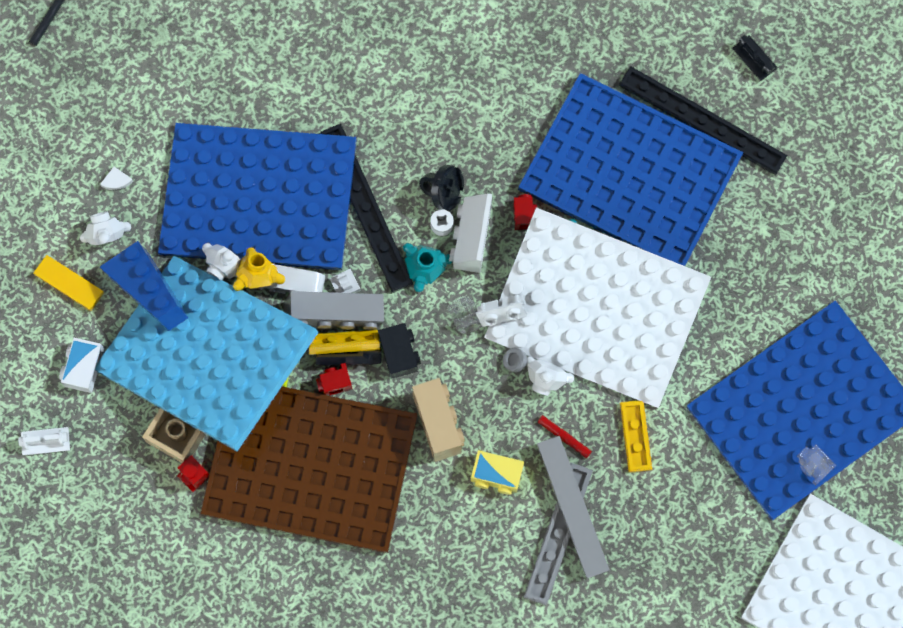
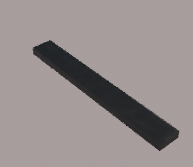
M632 66L629 67L619 83L621 88L682 123L743 152L742 157L775 176L788 156Z
M341 123L320 132V134L347 136ZM355 155L350 201L392 293H395L413 285V281L410 279L408 270Z

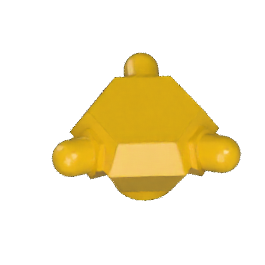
M250 247L246 250V255L240 261L235 274L237 280L233 283V289L240 291L244 287L255 289L271 286L272 283L283 284L285 276L278 273V268L265 255L256 252L254 248Z

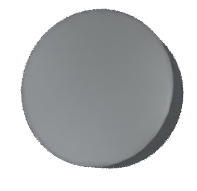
M511 348L504 354L503 365L507 370L520 372L525 368L527 355L524 351L518 348Z

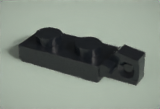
M381 347L380 350L316 354V365L325 366L341 365L343 363L351 366L363 363L375 365L381 364L382 360Z

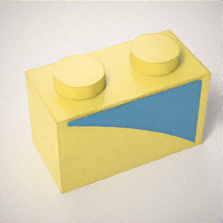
M478 450L471 482H475L474 486L482 489H488L489 486L496 487L499 493L511 495L512 492L517 493L524 461Z

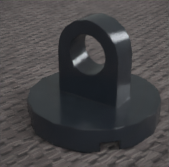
M444 165L436 173L424 175L419 181V186L424 194L432 197L433 204L437 209L451 211L461 200L459 194L464 189V177L459 168L452 165Z

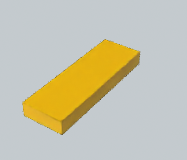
M48 255L44 257L33 273L89 311L93 310L104 294L103 290Z
M378 330L317 334L309 346V355L380 350Z
M639 400L620 402L628 473L652 471L644 402Z

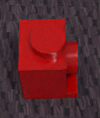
M522 194L514 198L515 230H527L537 208V204H533L532 196L529 194Z
M346 363L341 364L342 369L337 370L336 367L323 371L324 374L316 378L319 392L324 391L325 395L332 396L353 390Z
M192 455L177 467L180 471L177 476L192 492L209 478V473Z

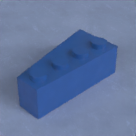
M139 241L100 266L103 272L168 331L188 319L187 314L151 255Z

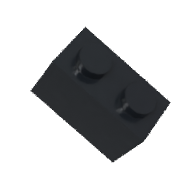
M402 323L378 330L390 378L393 379L418 372L417 365H420L421 361L418 351L413 352L411 343L415 342L412 329L407 330L406 324Z

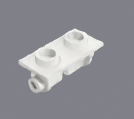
M515 295L502 298L503 306H499L498 300L481 303V306L477 307L478 312H476V315L482 327L493 326L497 323L528 316L523 306L525 305L523 296Z
M69 427L21 432L19 446H22V455L70 451Z

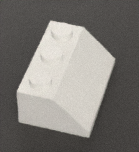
M492 194L464 197L463 205H458L457 218H461L460 225L455 226L453 239L457 240L456 248H451L449 261L453 262V269L481 272L492 205Z

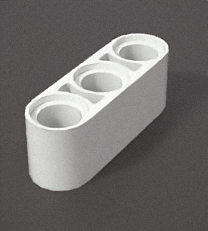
M275 265L278 268V273L285 276V282L283 284L272 283L271 286L258 288L261 290L268 288L272 292L283 294L285 292L290 293L291 291L322 292L326 276L318 272Z

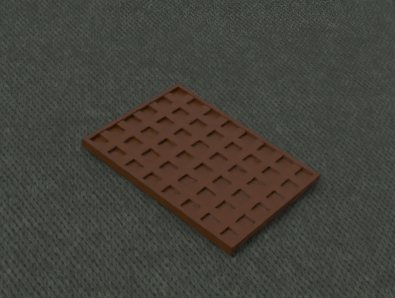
M282 386L238 451L217 441L200 514L211 518L388 554L418 414Z

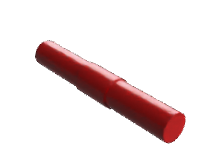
M544 415L538 420L537 423L556 437L560 436L562 442L569 445L586 459L592 453L589 448Z

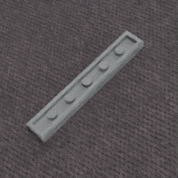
M560 436L537 443L586 579L609 572L610 569Z
M570 463L584 498L593 470ZM558 501L524 598L543 605L548 603L570 539V533Z

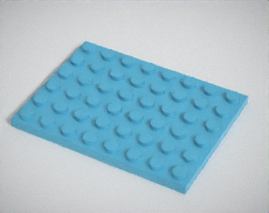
M173 256L163 270L162 275L187 314L188 319L168 331L144 308L138 305L96 364L95 371L238 451L319 332L316 328L242 290L235 291L232 285Z

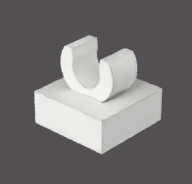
M351 269L329 278L336 293H356L361 291Z

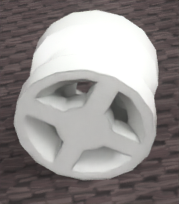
M441 209L432 214L430 221L431 229L436 235L446 236L451 233L454 220L452 214L447 210Z

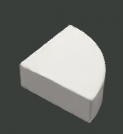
M113 167L100 185L108 190L126 188L133 180L116 167Z

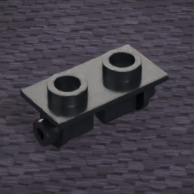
M743 35L739 39V43L732 47L734 52L760 81L778 69L750 35Z

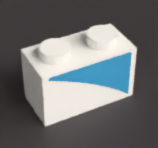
M73 338L72 344H69L66 350V357H68L66 366H62L59 379L64 387L92 393L98 374L95 371V367L104 353L102 344Z

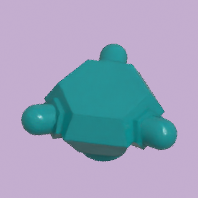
M406 243L403 246V251L407 256L405 262L410 279H413L415 282L414 290L416 292H422L425 285L432 284L446 270L445 267L453 263L449 261L450 254L441 253L438 249L423 245L417 247L411 243Z

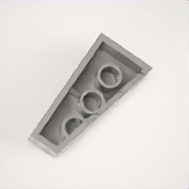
M291 291L283 302V312L316 329L341 328L348 330L354 327H363L364 330H375L384 322L383 294Z

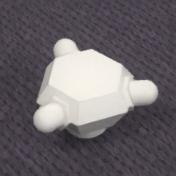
M108 211L90 216L92 222L87 224L86 231L80 235V240L83 243L89 242L91 245L112 242L123 237L124 232H129L131 224L118 221L115 217H110Z
M205 243L202 246V250L207 256L206 263L209 265L206 270L207 273L217 277L219 280H223L224 277L228 279L237 277L235 274L241 261L237 255L218 244L212 246L209 243Z
M531 356L527 357L526 366L528 367L529 379L533 382L532 390L548 396L551 390L556 391L566 383L574 381V375L566 373L561 367L544 360H535Z

